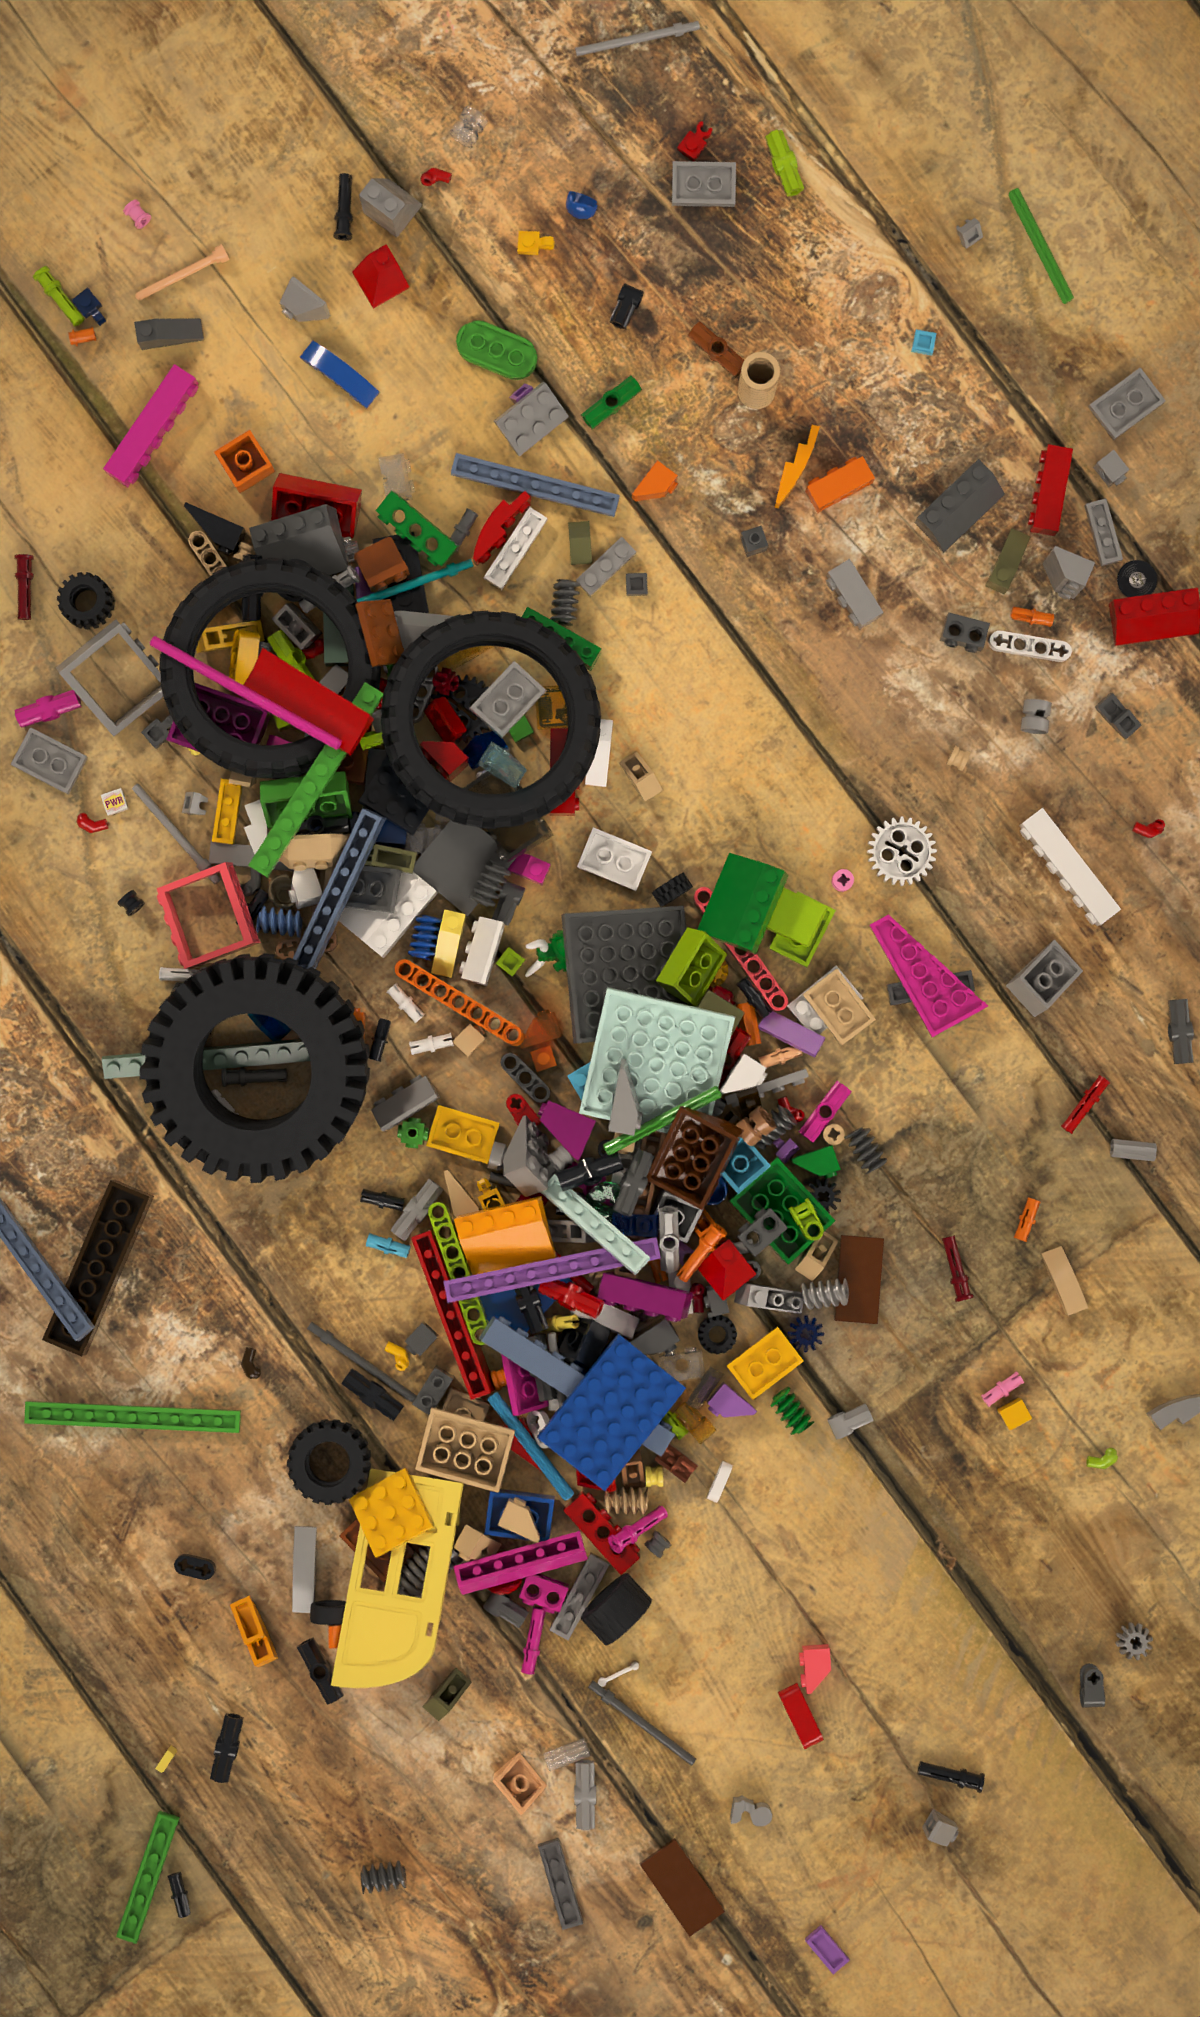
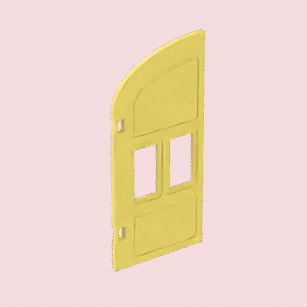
M370 1468L367 1488L396 1472ZM410 1475L434 1526L432 1529L406 1542L430 1546L421 1598L398 1594L406 1543L391 1551L384 1592L361 1588L368 1541L360 1525L331 1686L371 1688L394 1684L418 1673L430 1661L436 1647L437 1631L440 1624L464 1483ZM448 1512L453 1513L450 1526L446 1525ZM429 1623H433L431 1636H427Z

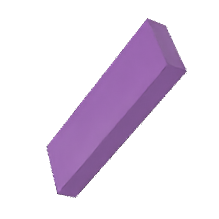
M774 1011L763 1018L758 1026L765 1033L814 1058L825 1041V1037Z

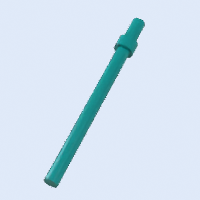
M471 559L457 564L453 562L446 565V568L356 600L358 603L361 601L382 600L446 576L458 575V572L473 567Z

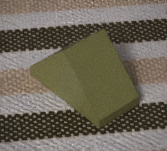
M589 521L568 522L571 565L592 564Z

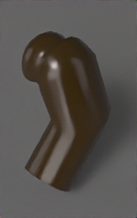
M246 1347L241 1367L246 1377L257 1379L261 1375V1370L255 1367L253 1363L256 1349Z

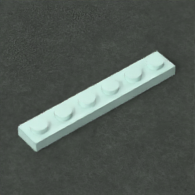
M555 1174L548 1180V1189L541 1193L628 1270L636 1275L647 1264L650 1257L572 1189L563 1192L558 1177Z

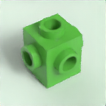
M408 1117V1121H403V1124L398 1126L397 1138H401V1143H406L405 1147L418 1148V1144L424 1145V1141H428L429 1128H426V1123H421L420 1118ZM410 1129L416 1130L415 1137L409 1136L408 1132Z

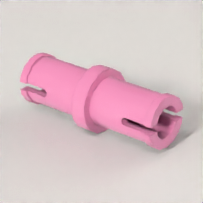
M1014 1372V1374L1002 1382L998 1381L994 1388L981 1395L988 1407L1002 1397H1008L1009 1392L1024 1383L1021 1376H1018V1372Z

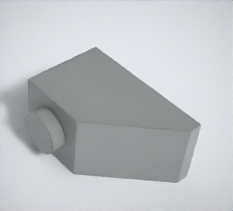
M935 1809L931 1811L922 1826L928 1840L946 1847L950 1842H954L958 1835L956 1822Z

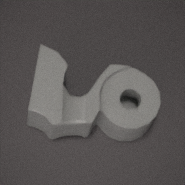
M743 1795L733 1797L730 1815L731 1824L741 1821L744 1811L749 1812L753 1825L765 1826L771 1822L772 1812L767 1803L759 1802L754 1805L752 1799H748Z

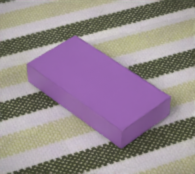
M822 1925L805 1938L806 1943L833 1975L850 1961L849 1957Z

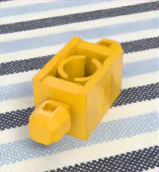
M483 1178L477 1181L479 1191L483 1192L481 1196L477 1197L482 1205V1209L489 1208L491 1201L488 1200L485 1204L484 1200L494 1194L498 1198H492L493 1200L498 1201L500 1205L506 1204L498 1187L491 1190V1184L488 1179Z

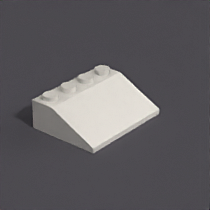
M414 872L413 874L401 873L394 913L345 907L339 922L381 957L385 958L438 892Z

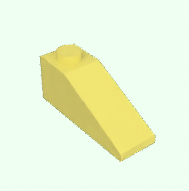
M444 910L431 970L432 974L452 978L466 922V914Z

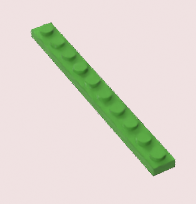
M365 682L352 703L372 715L382 700L384 693ZM325 744L248 865L265 877H269L347 755L340 749L335 750Z
M26 1401L24 1423L240 1433L241 1410Z

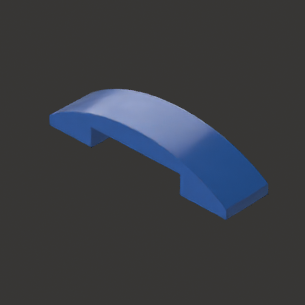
M312 341L300 356L303 361L316 371L319 370L366 409L380 393L352 367L315 341Z

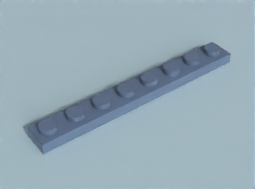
M458 453L455 455L451 470L452 476L518 493L526 491L533 497L615 517L620 495Z
M0 1198V1238L74 1340L80 1341L95 1326Z

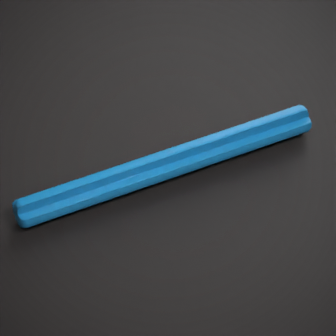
M499 1393L492 1394L488 1398V1402L508 1428L515 1430L514 1436L563 1500H569L574 1495L573 1490L518 1418L513 1416L512 1410Z

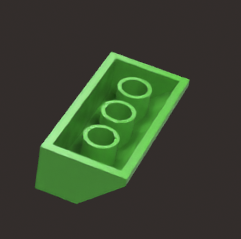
M345 771L334 773L305 820L314 815H319L322 818L349 815L350 819L353 818ZM305 776L260 782V802L268 829L274 826Z

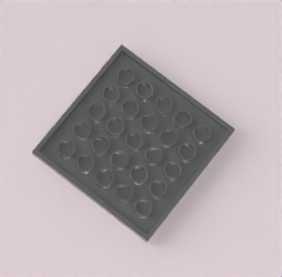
M684 906L561 914L574 1044L595 1042L607 987L691 1006L668 993L656 982L686 930Z

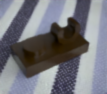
M756 1086L736 1092L742 1119L744 1117L749 1118V1113L758 1106L762 1107Z

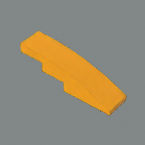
M811 425L807 445L799 443L794 463L785 462L775 508H779L802 476L812 454L820 426Z

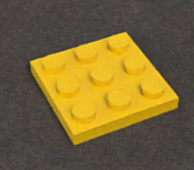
M407 1468L392 1474L349 1499L376 1558L434 1527Z

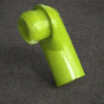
M1108 1448L1105 1451V1455L1101 1458L1088 1456L1086 1466L1107 1469L1117 1461V1451L1114 1448Z

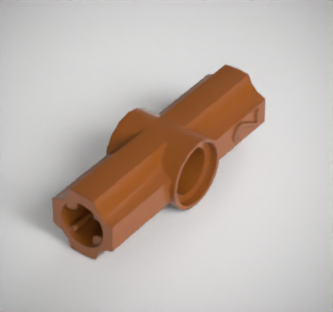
M702 322L696 323L689 332L688 337L703 349L712 361L719 363L735 378L739 376L744 359L731 349L723 338L716 336ZM714 346H720L723 349V351L721 353H715L712 350V348Z

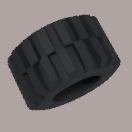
M78 572L77 577L73 574L70 575V580L68 582L64 580L62 582L64 587H59L58 589L60 596H57V601L60 603L58 608L62 612L61 614L78 628L84 627L86 630H90V627L99 628V623L104 625L106 623L105 618H111L112 614L110 611L115 608L112 602H115V599L111 594L113 593L99 576H93L89 572H86V575ZM87 590L96 592L97 601L92 609L85 612L76 609L75 602L80 593Z

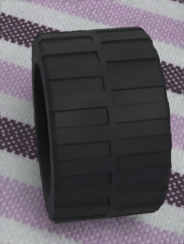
M625 1573L616 1578L595 1597L582 1613L581 1620L604 1645H609L624 1635L645 1614L652 1603V1599L628 1573Z

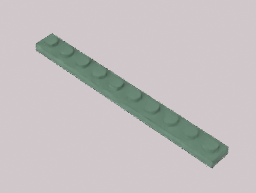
M293 1039L204 1047L202 1061L203 1070L305 1062L310 1061V1058L302 1040ZM134 1053L102 1056L104 1079L140 1076L139 1068L145 1062V1055Z

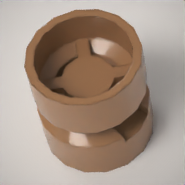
M761 1106L750 1112L749 1118L744 1117L735 1124V1126L744 1130L741 1138L749 1146H754L762 1140V1135L767 1136L776 1129L774 1120Z

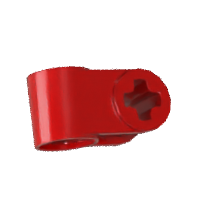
M512 1094L507 1098L506 1106L518 1126L525 1115L537 1126L542 1123L532 1107L528 1105L521 1095ZM512 1098L516 1100L521 1099L522 1102L519 1103V1109L510 1107Z

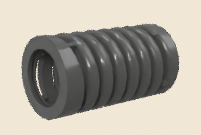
M430 1546L420 1547L419 1553H413V1559L408 1558L407 1564H403L398 1594L417 1598L422 1597ZM454 1548L452 1549L448 1574L450 1570L454 1569V1566L459 1565L464 1560L458 1556L460 1552Z

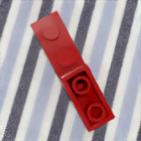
M526 491L510 505L503 499L488 517L480 532L474 550L473 561L476 566L487 562L491 557L490 553L495 548L500 549L506 543L507 533L504 528L508 529L516 521L515 517L520 512L522 514L525 513L531 506V496Z

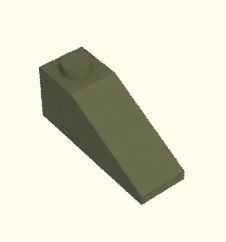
M1011 528L985 585L986 587L1002 594L1007 592L1031 536Z

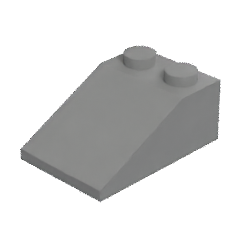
M1053 940L1021 969L1006 987L1036 1017L1046 1011L1083 970L1056 940Z
M621 1059L608 1131L634 1136L635 1129L640 1130L643 1112H639V1102L626 1059Z

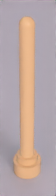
M223 245L215 247L211 255L137 292L135 295L136 299L142 300L215 262H222L223 264L230 260Z

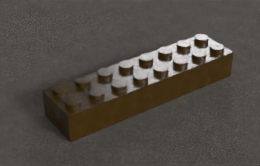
M110 1180L65 1285L95 1328L80 1341H75L54 1312L42 1338L43 1341L81 1357L87 1355L152 1203L153 1195L120 1181Z

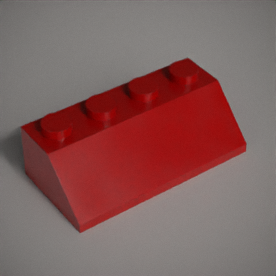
M279 473L273 485L271 521L327 504L336 508L342 537L354 539L361 508L362 489Z
M1198 587L1114 599L1109 604L1115 646L1196 635L1200 632V598Z

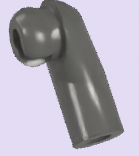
M251 868V879L246 884L241 885L245 896H252L261 888V873Z

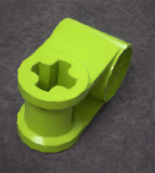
M808 1198L805 1199L804 1203L794 1208H789L794 1221L806 1239L814 1241L822 1237L824 1233L823 1226ZM804 1209H807V1211L799 1214V1212L803 1211ZM810 1225L818 1227L819 1233L816 1237H811L808 1234L807 1230Z

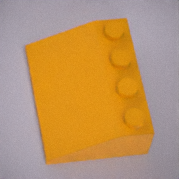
M541 1196L459 1215L454 1218L458 1238L472 1275L556 1258Z

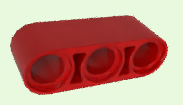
M798 1683L779 1691V1697L804 1749L823 1741L824 1738Z

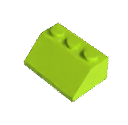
M687 927L656 982L668 993L692 1007H697L728 954L706 932Z

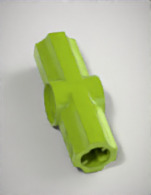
M783 130L771 131L765 136V140L772 156L771 160L774 171L780 177L786 196L798 195L804 191V186L797 170L798 165L794 152L789 149Z
M282 629L267 638L280 659L314 679L305 665L306 657L299 648H294Z

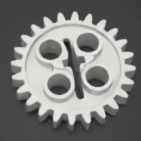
M901 816L897 823L895 818H892L891 825L884 821V829L878 826L876 829L879 834H871L875 841L868 842V845L873 847V849L867 850L868 854H873V857L868 859V862H875L871 869L878 868L879 872L876 876L884 874V882L891 878L892 885L897 880H899L900 886L904 885L905 880H907L909 885H912V878L919 882V874L927 876L925 868L929 870L933 868L929 862L936 861L931 856V854L937 852L936 849L931 848L936 841H929L928 838L932 836V833L925 834L927 826L920 829V821L912 824V818L910 817L906 823L903 816ZM894 832H900L903 835L902 842H895L892 835ZM885 841L890 842L893 846H895L898 849L904 847V852L908 855L918 858V862L914 861L911 857H909L906 854L899 856V850L886 845ZM913 842L919 843L922 848L921 852H913L911 844ZM889 850L893 855L892 860H884L882 852ZM906 860L911 864L910 871H903L901 869V861Z

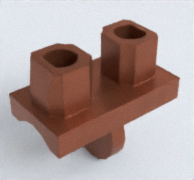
M671 1444L668 1445L662 1456L657 1454L654 1458L656 1462L684 1483H686L698 1467L696 1463Z

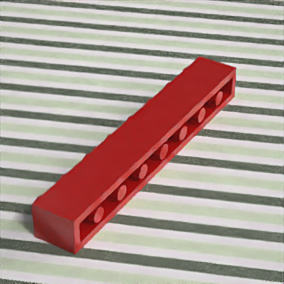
M431 1229L411 1237L469 1397L473 1400L490 1394L495 1390L482 1348L471 1339L459 1302H447L443 1281L451 1279L434 1230Z

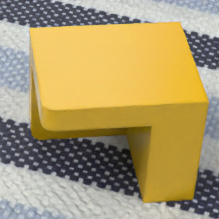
M1019 1397L996 1409L1009 1430L1032 1419L1023 1400Z

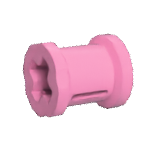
M135 199L125 206L123 213L129 215L135 222V227L140 229L148 224L151 220V215L145 213L139 206V201Z

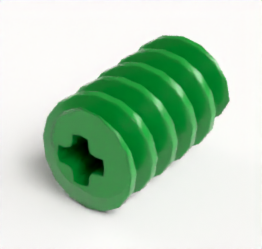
M786 1387L772 1398L773 1402L770 1406H778L775 1413H783L780 1420H788L785 1427L794 1428L790 1433L792 1436L809 1428L814 1421L808 1422L811 1416L809 1414L803 1415L806 1409L804 1407L798 1408L801 1402L799 1400L793 1401L796 1395L794 1393L788 1394L791 1388Z

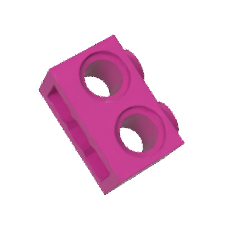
M540 1573L525 1577L519 1598L527 1605L534 1606V1604L543 1606L542 1609L546 1612L554 1613L556 1611L560 1613L569 1584ZM535 1584L538 1586L539 1591L536 1594H531L528 1592L527 1587ZM550 1592H556L559 1595V1599L553 1602L548 1599L547 1595Z

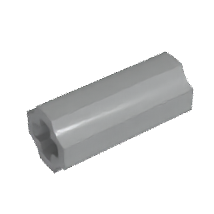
M1112 1139L1110 1157L1155 1161L1157 1145L1156 1143Z

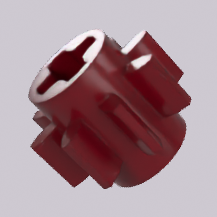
M442 667L441 672L437 671L434 674L432 684L436 687L435 691L440 692V694L449 695L450 691H455L458 688L459 678L456 676L455 671Z

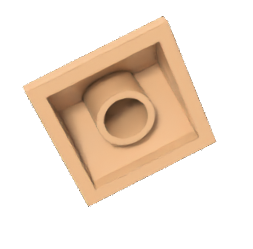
M520 1752L496 1771L493 1777L495 1785L520 1815L529 1808L547 1787Z

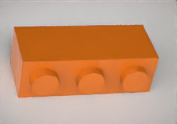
M863 456L858 459L853 457L846 461V465L840 469L834 467L826 473L827 476L821 479L816 477L808 482L805 492L817 513L873 484L875 477Z

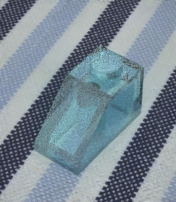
M491 742L479 762V766L515 789L527 772V769L516 758L493 742Z

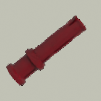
M17 554L14 555V558L17 560L15 577L18 580L17 619L31 620V580L34 578L32 573V560H34V556Z
M955 1235L942 1238L952 1275L950 1284L953 1285L956 1294L955 1302L974 1298L968 1284L969 1276L965 1275ZM952 1251H953V1254H954L956 1266H955V1263H954Z

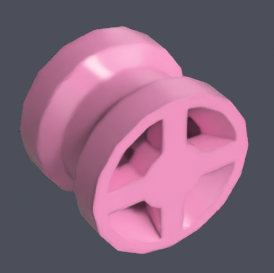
M841 869L833 875L831 883L835 890L844 892L852 887L854 877L850 871Z

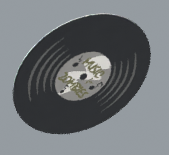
M1133 560L1127 562L1120 569L1117 577L1118 587L1126 597L1152 594L1157 586V574L1149 563L1142 560Z

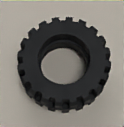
M325 1419L309 1425L295 1438L288 1452L287 1467H289V1479L293 1480V1486L296 1491L299 1489L303 1493L301 1496L306 1499L310 1498L313 1500L312 1502L317 1504L319 1502L325 1503V1505H332V1503L336 1502L339 1504L353 1497L364 1485L371 1468V1450L368 1449L366 1438L363 1439L362 1433L358 1429L355 1430L351 1427L352 1424L348 1422L342 1423L337 1419L332 1421ZM323 1442H335L341 1445L349 1455L350 1464L344 1477L334 1482L319 1479L310 1468L309 1459L311 1452L317 1445Z

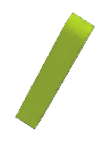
M442 1202L431 1204L428 1209V1215L450 1279H457L454 1274L457 1267H462L465 1270V1277L471 1276L472 1274L448 1206ZM438 1205L444 1209V1215L441 1218H436L433 1214V1209ZM444 1226H448L451 1229V1236L447 1239L443 1238L440 1234V1230ZM451 1246L458 1249V1256L455 1259L447 1255V1251ZM480 1297L459 1300L458 1302L471 1339L478 1345H484L485 1343L476 1337V1331L478 1329H485L488 1324ZM471 1308L479 1310L480 1317L478 1320H472L469 1317V1310Z

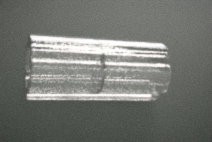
M585 1738L544 1753V1759L549 1771L591 1756Z

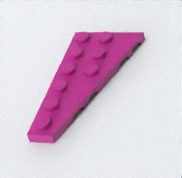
M889 914L869 925L931 1038L988 1007L984 1001L977 997L970 988L966 987L936 957L931 955L924 946L907 933Z

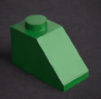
M833 1145L790 1158L793 1164L818 1176L824 1175L825 1179L836 1176V1171L841 1170Z

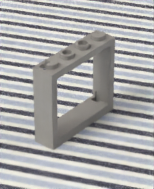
M116 619L56 667L58 673L113 737L163 697L160 685L116 722H113L71 673L74 668L119 633L161 683L160 671L156 667L159 665L151 654L147 657L143 652L145 649L144 645L138 638L133 640L129 635L132 632L124 622L120 624Z

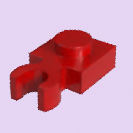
M703 121L698 123L696 133L694 134L692 131H689L677 147L679 152L695 162L707 146V142L704 139H708L712 135L711 127L707 132L701 131V128L704 126Z

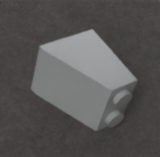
M372 178L359 194L363 213L396 238L422 206V203L390 179Z

